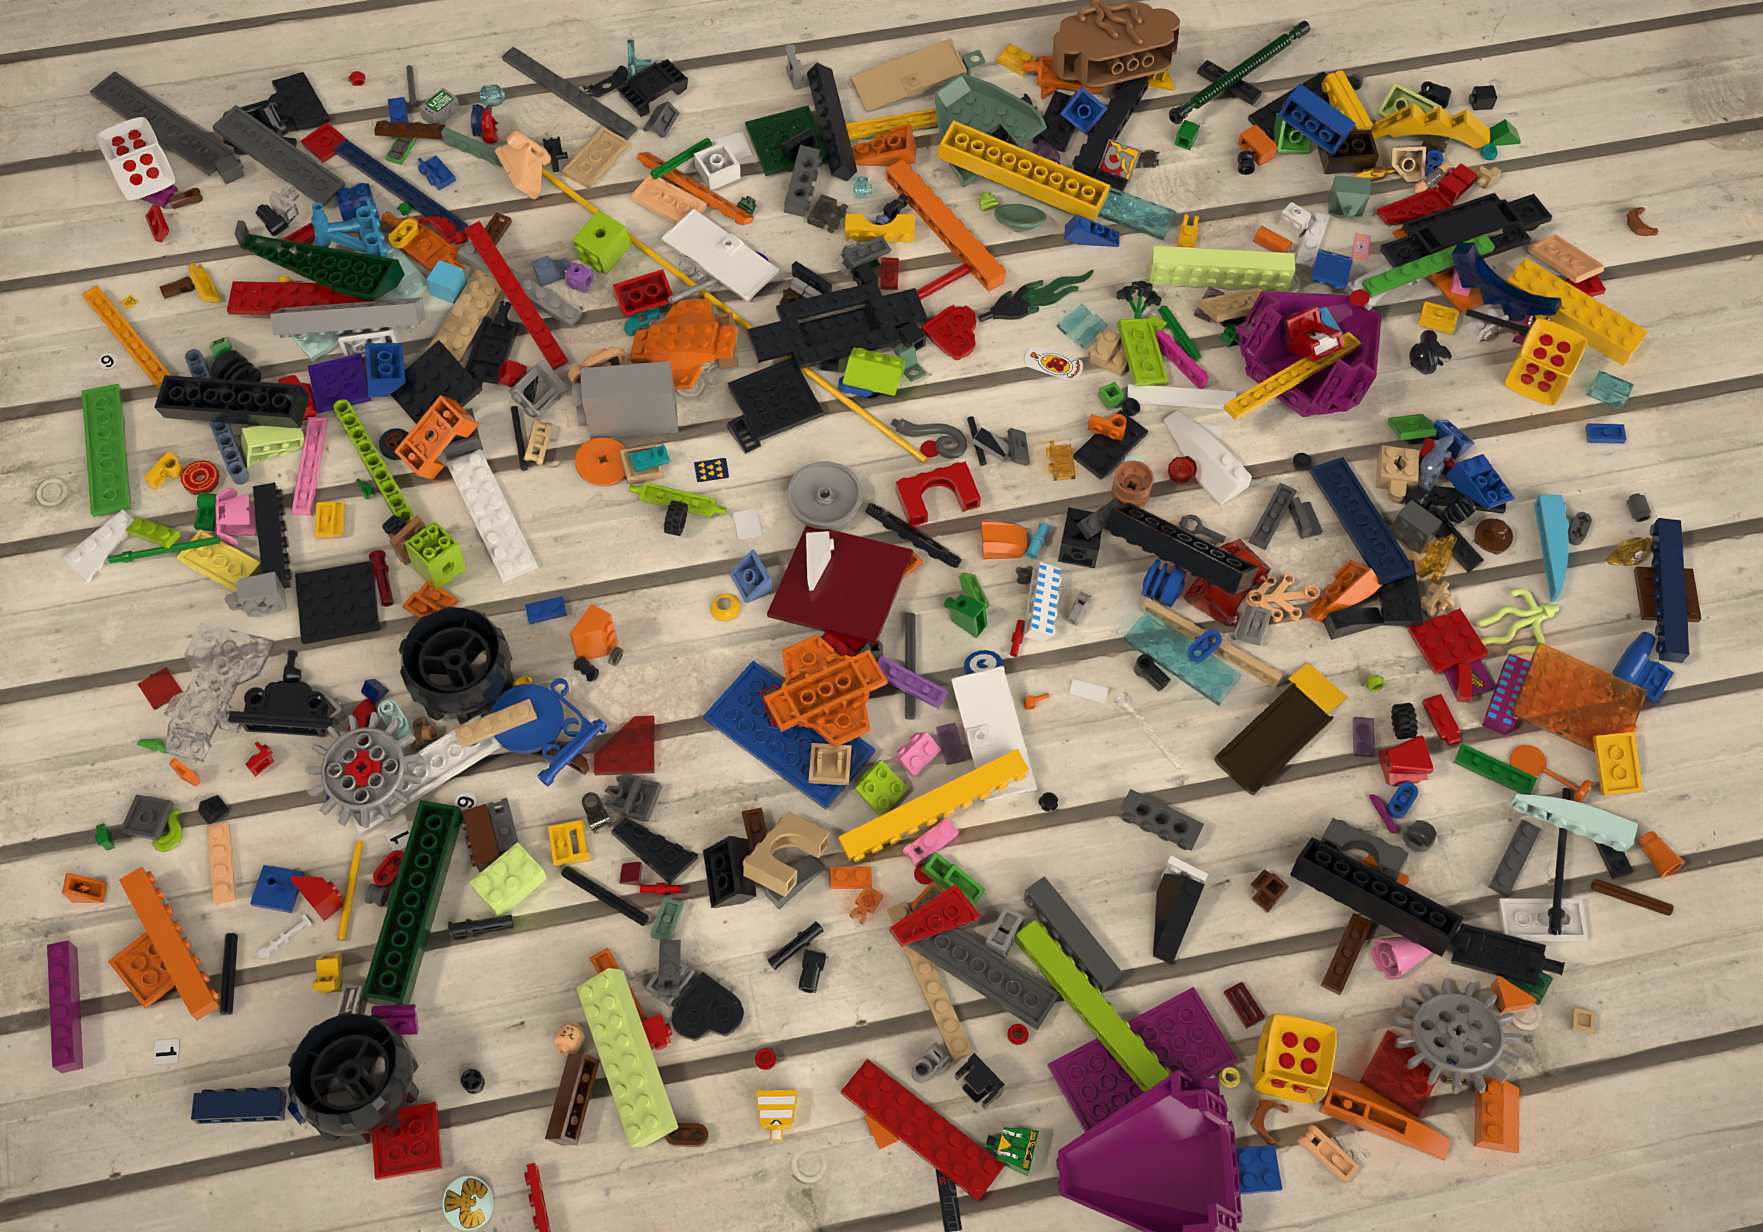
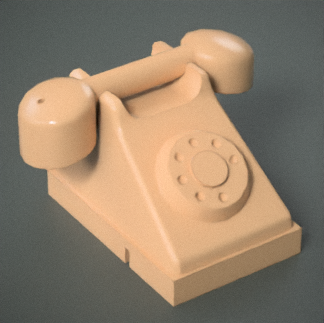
M515 130L506 137L508 144L503 147L499 146L494 151L514 187L535 200L540 196L542 164L546 166L550 163L551 157L544 147L533 142L523 132Z
M619 347L598 349L587 355V359L582 362V366H573L568 373V378L572 384L581 383L580 368L623 365L627 362L628 355L624 349Z

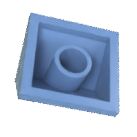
M752 549L730 572L745 603L772 593L771 578L756 551Z

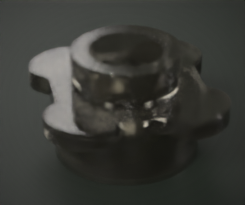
M1033 567L1016 568L1015 572L1018 574L1017 582L1019 584L1027 585L1031 583Z

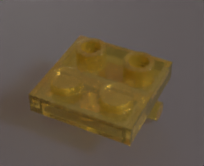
M1451 534L1445 538L1442 537L1434 544L1431 543L1425 551V557L1418 564L1419 569L1416 574L1423 578L1434 572L1431 582L1437 584L1449 566V560L1453 554L1451 551L1458 538Z

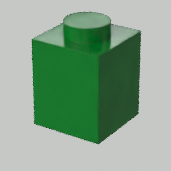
M1184 120L1177 132L1175 145L1190 151L1198 137L1200 125Z

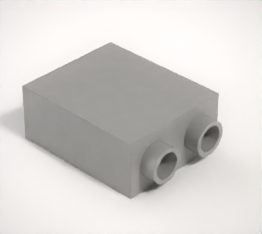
M670 361L580 368L581 383L572 384L573 405L577 409L578 425H588L591 439L678 433L677 402Z

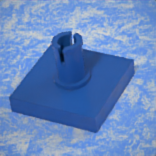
M263 865L250 904L255 907L292 913L299 890L290 878L292 876H305L304 873Z

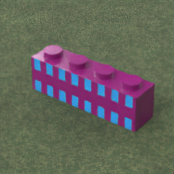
M1509 654L1504 661L1482 726L1503 735L1508 729L1512 730L1516 719L1513 718L1514 714L1518 713L1522 704L1519 702V699L1525 695L1527 690L1525 682L1530 680L1533 673L1530 670L1532 662Z

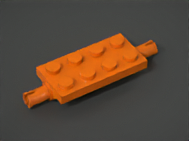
M1041 56L1038 62L1023 60L1022 71L1037 72V86L1075 91L1083 87L1088 92L1102 94L1103 86L1088 87L1081 84L1078 80H1064L1056 76L1052 70V57Z
M388 211L385 212L387 215H382V221L390 225L392 231L404 221V219L396 218ZM409 216L407 218L416 221L419 231L405 247L399 249L430 272H432L439 260L464 270L465 266L457 261L459 258L457 255L458 248L447 243L445 239L424 224H419L418 220L414 217Z

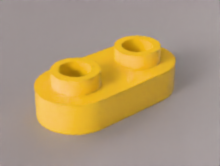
M406 219L390 233L388 240L392 248L401 249L411 241L419 231L416 221Z

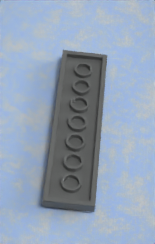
M237 105L212 126L213 130L314 202L323 204V207L338 194L339 189L345 187V182Z
M918 903L912 913L922 907V905ZM958 928L906 945L1036 1030L1039 1029L1060 995Z

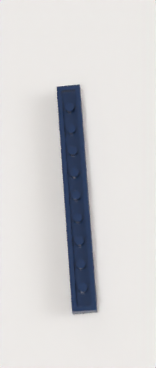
M345 139L334 148L335 154L400 200L408 203L410 207L424 217L440 216V218H447L448 223H453L456 226V232L464 231L465 233L464 229L468 227L467 223L349 140Z

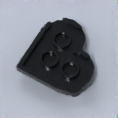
M701 972L672 1011V1024L675 1031L681 1037L692 1041H698L709 1032L728 1036L740 1027L743 1021L744 1009L741 1001L733 993L704 972Z

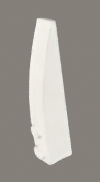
M1178 410L1163 420L1172 438L1176 440L1180 452L1185 456L1189 468L1191 467L1196 481L1219 506H1222L1249 487L1252 478L1249 472L1200 425Z

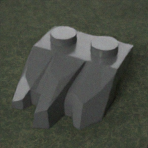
M627 773L616 777L619 783L618 786H608L604 790L613 796L612 800H607L604 805L630 819L649 822L662 785L658 782L642 780L640 776Z

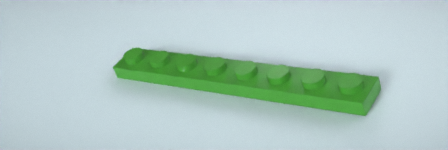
M1484 234L1363 280L1362 286L1371 298L1492 252L1495 246L1489 237Z

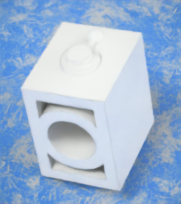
M1291 202L1281 213L1278 226L1299 237L1308 228L1311 213Z

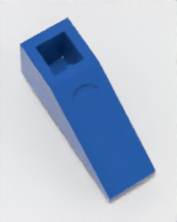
M1076 214L1065 224L1064 239L1078 245L1118 247L1119 231Z

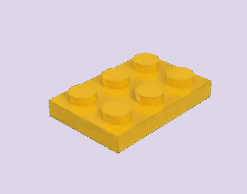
M1627 732L1593 736L1601 796L1643 791L1635 733Z

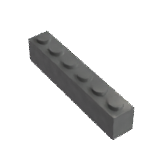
M1045 876L1025 890L1024 901L1026 905L1036 911L1038 920L1043 925L1046 924L1048 926L1051 936L1056 941H1060L1065 954L1070 957L1072 956L1076 961L1075 965L1078 970H1082L1088 976L1089 983L1093 987L1096 986L1103 993L1121 979L1123 972Z

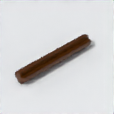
M1594 879L1591 883V890L1667 916L1673 913L1674 906L1670 903L1598 879Z

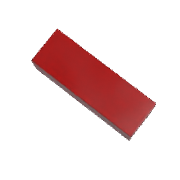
M1459 663L1456 667L1457 702L1469 703L1472 699L1471 664Z

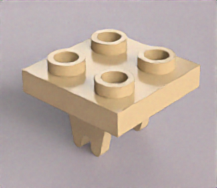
M812 743L809 783L849 786L852 745H840L834 748L831 744Z

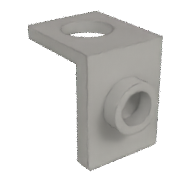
M325 692L323 695L326 702L335 710L329 716L333 719L336 718L332 724L334 728L347 716L342 709L344 706L337 698L333 700Z

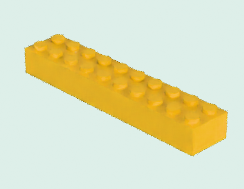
M954 120L939 144L937 158L1094 222L1108 197L1111 185Z

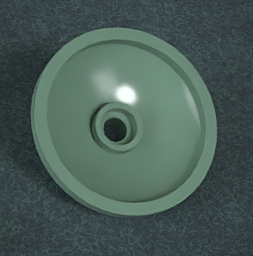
M1002 205L997 207L994 212L998 222L1016 232L1032 230L1041 226L1046 221V214L1042 210L1028 205Z

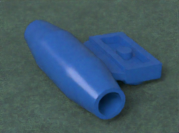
M1642 632L1627 647L1613 669L1605 689V694L1609 698L1614 700L1620 699L1633 685L1637 691L1636 693L1650 703L1654 704L1658 700L1674 672L1658 661L1648 660L1656 640L1652 634Z

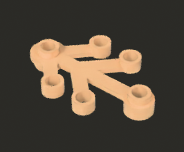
M1286 574L1272 594H1265L1268 588H1273L1276 583V578L1268 575L1258 590H1252L1246 594L1245 601L1250 607L1255 606L1271 610V619L1274 622L1281 621L1283 612L1280 609L1273 608L1267 602H1274L1287 611L1292 620H1299L1302 615L1301 609L1292 606L1286 601L1305 599L1308 602H1314L1318 599L1320 590L1314 585H1309L1305 588V591L1283 593L1295 581L1292 574ZM1293 612H1297L1299 615L1295 616Z

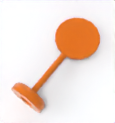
M1532 745L1518 746L1510 755V765L1534 777L1544 772L1576 791L1573 797L1575 802L1582 803L1593 785L1592 781L1585 780L1580 787H1577L1545 768L1546 757L1544 753Z

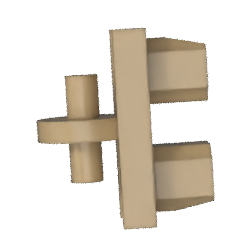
M1443 581L1441 585L1432 583L1428 589V595H1431L1432 598L1421 597V608L1427 611V617L1433 618L1438 610H1451L1454 607L1453 596L1447 589L1449 586L1448 582Z

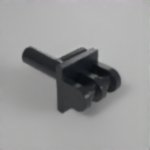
M560 136L556 139L550 137L548 140L543 138V146L551 156L553 172H558V160L568 159L567 152H562Z

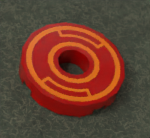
M195 461L183 470L181 483L185 490L191 494L209 493L217 487L220 473L216 466L209 461ZM205 475L203 480H196L198 476Z

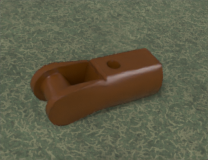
M192 188L186 192L168 197L173 210L189 204L199 203L203 200L199 188Z
M184 277L175 282L159 286L164 299L181 293L191 292L195 289L190 277Z

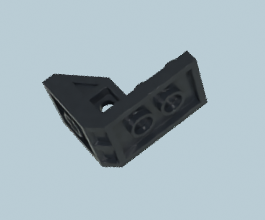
M1068 507L1058 562L1095 569L1102 530L1087 540L1077 526L1080 521L1094 512Z

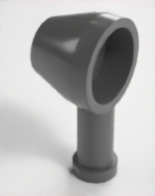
M1361 72L1353 73L1350 76L1346 75L1354 91L1362 87L1364 76Z

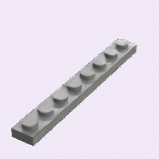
M467 241L457 252L458 257L495 280L473 243ZM509 267L532 304L570 328L582 317L580 311Z

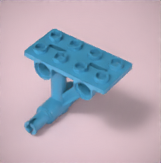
M366 199L367 206L359 207L356 210L355 218L334 223H328V218L324 214L323 204L314 203L312 205L313 216L311 217V222L314 228V243L316 246L329 248L331 241L364 254L386 258L387 256L385 255H388L386 244L382 243L384 242L383 233L378 229L380 228L379 219L374 216L377 215L375 205H371L370 199ZM345 233H358L360 239L346 235Z

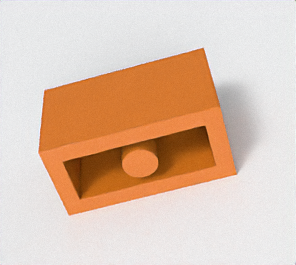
M1257 125L1240 134L1238 145L1244 151L1254 153V162L1258 166L1275 158L1278 146Z

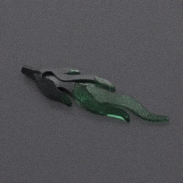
M1090 270L1082 276L1059 277L1041 288L1038 287L1043 285V280L1025 284L1018 289L1012 298H1010L1012 291H1008L998 299L989 312L979 315L978 319L980 322L991 318L994 320H1014L1039 312V307L1033 306L1051 305L1060 301L1069 293L1078 291V286H1069L1054 293L1063 286L1078 284L1088 280L1094 270Z

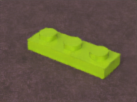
M137 517L125 529L128 535L168 549L181 536L178 530Z

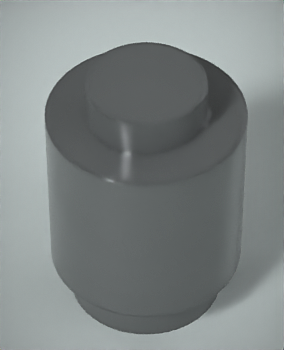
M1640 493L1631 495L1627 500V505L1632 518L1636 522L1648 520L1651 517V510L1645 495H1640Z

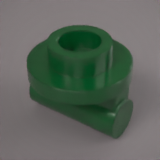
M748 195L746 198L742 196L741 201L737 204L739 208L753 215L757 207L755 204L756 200Z

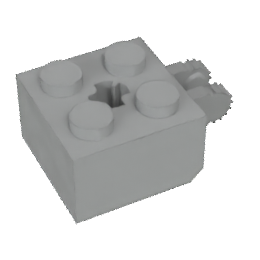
M275 572L240 578L236 582L237 592L228 594L224 599L229 604L228 606L231 610L244 609L248 617H258L266 613H278L281 610L287 609L285 589Z

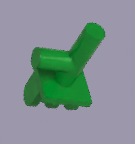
M1231 322L1228 323V328L1224 329V333L1220 335V338L1227 343V347H1229L1233 340L1240 343V337L1235 329L1237 325Z

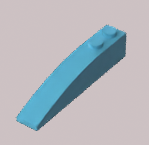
M1539 495L1534 503L1550 601L1555 603L1561 594L1566 575L1569 549V520L1565 515L1566 503L1563 502L1562 495Z

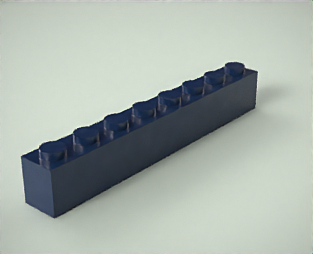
M1658 518L1650 527V535L1652 536L1650 550L1653 552L1651 567L1654 568L1652 584L1655 585L1653 601L1656 602L1654 618L1657 619L1655 635L1658 636L1656 652L1659 654V660L1683 663L1690 653L1681 520Z

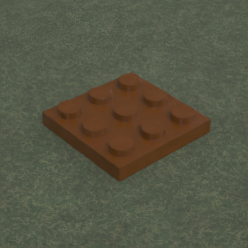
M1636 566L1634 575L1641 620L1657 621L1654 618L1656 602L1653 601L1655 585L1652 584L1654 568ZM1684 568L1687 621L1699 622L1701 620L1694 571L1692 568Z

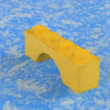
M846 214L845 241H871L883 236L886 242H914L915 214H897L892 222L885 225L872 224L866 220L863 214Z

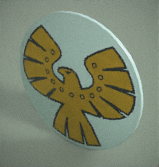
M463 1176L454 1180L445 1190L442 1208L446 1219L452 1226L460 1230L472 1231L482 1227L489 1220L494 1208V1198L491 1189L483 1180L474 1176Z

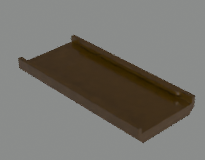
M1295 683L1291 684L1214 758L1216 764L1251 795H1255L1334 718L1327 715L1295 687Z

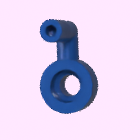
M1431 150L1427 153L1425 162L1426 177L1430 175L1432 169L1441 165L1443 155L1440 151Z

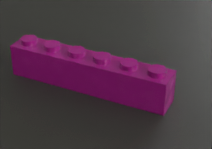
M67 940L47 945L52 1067L60 1073L83 1069L77 947Z

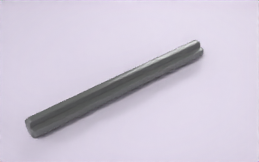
M906 613L905 668L916 673V615L914 613ZM905 692V719L913 720L916 716V697Z

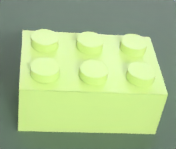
M517 842L469 883L473 891L493 913L500 917L504 916L537 888L547 877L544 870Z

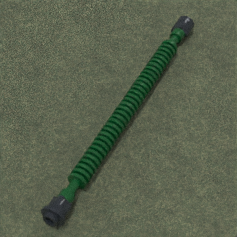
M1301 21L1293 27L1294 29L1289 34L1281 35L1191 97L1190 103L1181 104L1177 108L1171 109L1169 111L1170 121L1174 124L1182 123L1183 119L1192 112L1193 108L1199 109L1291 45V40L1301 38L1310 31L1309 23Z

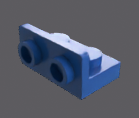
M437 156L425 162L421 158L417 159L419 172L425 175L430 185L435 186L438 190L456 181L455 176Z

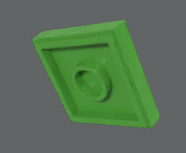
M1424 414L1388 418V425L1400 440L1436 436V429Z

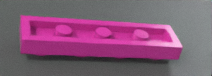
M1162 329L1156 332L1160 351L1198 389L1205 388L1209 379L1206 371L1201 369Z

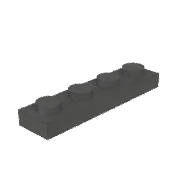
M1279 483L1248 543L1266 550L1297 490Z
M1523 819L1520 821L1488 888L1505 897L1509 896L1541 830L1540 828Z

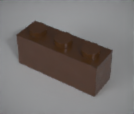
M487 804L463 810L464 818H461L463 830L468 832V836L465 837L468 849L472 848L473 852L470 855L473 867H477L479 872L484 871L501 856Z

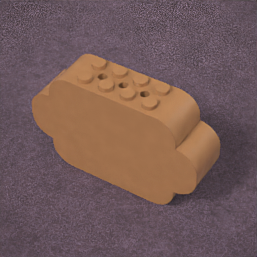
M1130 2L1138 9V15L1142 18L1141 24H1137L1133 20L1130 10L1124 9L1113 12L1114 15L1127 18L1132 22L1133 30L1143 41L1141 45H1137L1126 32L1125 25L1112 22L1105 14L1102 21L1110 24L1118 33V38L1116 39L1106 30L1096 25L1095 19L1098 15L1096 12L1084 15L1086 18L1084 22H1080L1077 15L1066 17L1060 23V31L1053 36L1052 70L1061 79L1078 80L1081 84L1088 87H1102L1164 72L1170 68L1172 56L1177 52L1180 19L1174 12L1168 9H1153L1148 4L1142 2Z

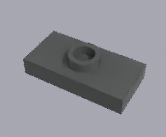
M1010 428L1007 430L1012 462L1027 466L1030 464L1026 433Z

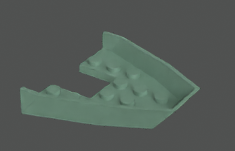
M960 73L934 92L937 124L942 139L953 120L988 135L1002 127L1019 148L1047 128L1042 115L1033 105L992 83L964 73ZM949 163L950 168L962 187H965L980 176Z

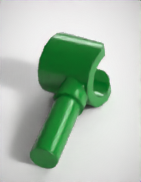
M360 479L356 480L361 487L365 499H369L368 495L370 494L375 496L371 485H365Z

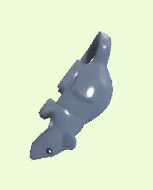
M1453 435L1435 440V447L1421 462V472L1424 476L1423 488L1431 491L1444 470V460L1449 461L1452 456L1450 451H1446L1453 442Z

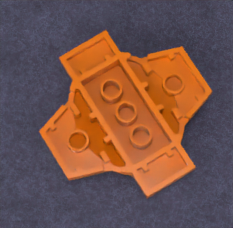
M709 298L679 300L673 304L663 321L650 325L649 329L636 330L629 359L632 363L670 361L674 389H692L702 373L701 367L707 362L710 364L715 359H732L738 328L736 325L719 326L718 322L714 320L712 303Z
M817 634L782 649L786 680L783 682L780 690L763 697L781 732L795 725L812 728L834 748L870 732L866 707L867 700L871 691L887 684V679L870 650L854 657L848 655L839 656Z

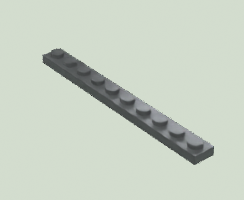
M512 47L502 56L504 62L613 133L627 140L637 131V127L515 47Z

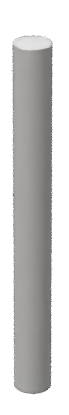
M711 278L668 297V301L672 304L720 282L715 278Z

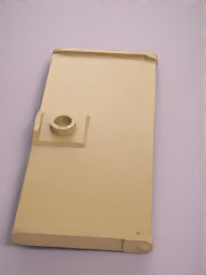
M949 38L852 76L851 81L866 112H869L907 96L914 97L930 87L955 78L960 73L967 74V70L954 46L953 40Z

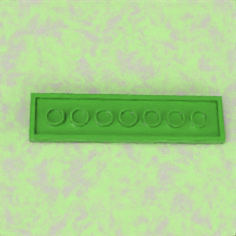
M119 384L82 390L91 514L93 517L120 512L122 509L124 511L131 510L121 387Z

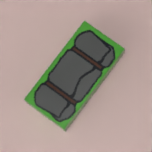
M397 137L385 156L386 161L402 165L417 141L416 138Z

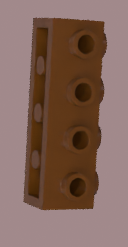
M584 1053L568 1054L545 1136L546 1140L562 1146L578 1144L600 1062L599 1059Z

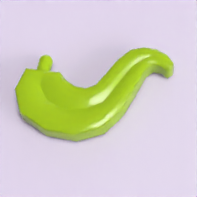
M179 809L171 811L167 820L170 829L169 833L160 836L159 841L152 840V845L156 851L166 852L180 843L183 831L177 819V815L181 814Z

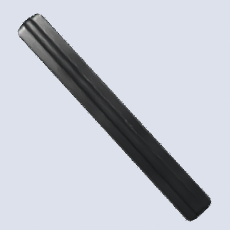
M565 866L562 870V877L636 923L644 926L648 922L649 917L647 914L569 866Z

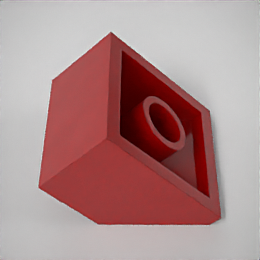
M292 876L290 878L323 921L343 907V903L340 900L343 896L332 881L327 883L323 877Z

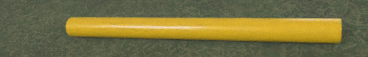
M362 841L355 842L337 935L338 941H345L364 844Z

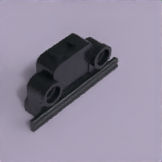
M278 681L267 684L265 690L259 687L251 688L244 695V711H230L228 723L241 724L246 732L324 737L326 729L329 726L332 727L333 718L327 717L329 707L324 695L321 692L313 691L304 682L294 684Z

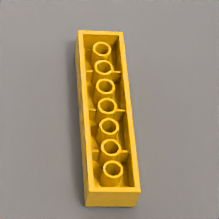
M1526 257L1509 276L1501 291L1535 313L1537 309H1543L1545 311L1544 316L1547 317L1545 318L1546 320L1550 318V321L1583 335L1587 339L1589 346L1622 366L1630 359L1649 332Z

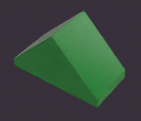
M1506 119L1489 128V144L1502 146L1521 143L1517 129Z

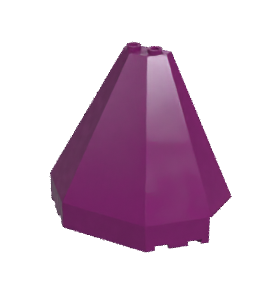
M1261 291L1245 322L1235 327L1236 333L1238 332L1240 337L1239 346L1241 354L1245 358L1247 366L1245 367L1246 374L1260 384L1303 359L1304 357L1287 351L1283 335L1286 333L1283 319L1312 306H1317L1318 310L1326 306L1343 335L1350 332L1361 342L1360 347L1278 395L1277 398L1302 417L1332 414L1341 411L1347 412L1356 405H1359L1377 376L1382 315L1373 309L1369 311L1364 306L1353 305L1350 301V295Z
M1177 1070L1058 1150L1056 1165L1060 1180L1057 1183L1060 1195L1143 1232H1240L1237 1223H1242L1243 1215L1235 1130L1233 1122L1227 1119L1228 1107L1224 1095H1220L1218 1077L1192 1080V1078Z

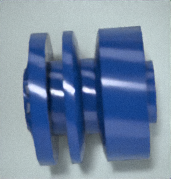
M1156 559L1144 578L1141 595L1146 597L1148 592L1152 590L1150 599L1153 600L1159 593L1161 594L1159 603L1172 608L1175 600L1179 599L1182 593L1187 571L1174 567L1171 573H1168L1169 564L1165 562L1162 569H1159L1161 560Z

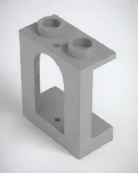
M543 360L537 362L508 392L511 394V398L524 408L526 415L536 418L568 386ZM540 375L551 388L532 405L522 394V391Z

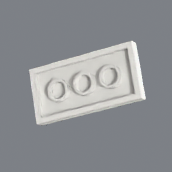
M1500 898L1498 900L1502 934L1528 941H1586L1588 934L1582 899H1562L1561 908L1565 911V917L1562 919V934L1559 935L1557 931V935H1552L1548 933V909L1553 907V899Z

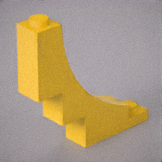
M1413 103L1372 123L1373 127L1371 128L1374 141L1388 134L1393 138L1427 134L1450 137L1466 143L1475 150L1490 143V129L1467 109L1451 116L1440 106L1425 113Z

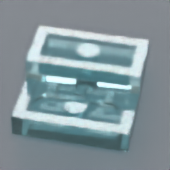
M1083 303L1057 324V328L1082 348L1096 338L1100 331L1103 332L1108 327L1097 313L1093 315Z

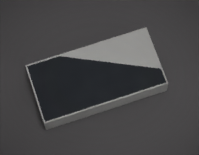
M981 427L972 440L973 444L1002 462L1010 452V446L1007 442Z

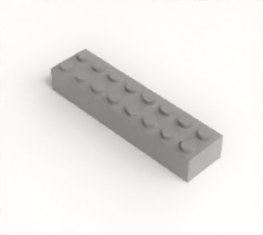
M423 298L286 307L272 312L270 317L273 335L287 338L291 337V334H298L299 337H303L315 332L316 335H325L329 331H334V334L345 333V330H352V333L363 332V329L380 331L384 327H388V330L399 329V326H406V329L417 328V325H420L425 320Z

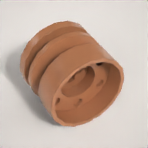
M1135 460L1120 464L1114 476L1111 490L1112 499L1117 498L1121 505L1131 503L1139 508L1145 506L1149 500L1154 480L1153 472L1149 466Z

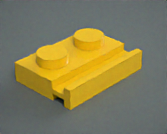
M1010 43L1001 52V55L997 57L996 62L1024 77L1028 71H1022L1023 60L1037 62V58Z
M1425 301L1418 325L1452 335L1459 311Z
M336 501L317 502L314 533L316 539L335 538V536L344 537L346 510L344 501H341V503H336Z

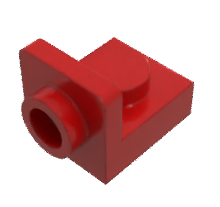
M258 741L255 743V746L260 752L253 755L245 764L255 777L275 762L270 756L273 753L266 744L262 746Z

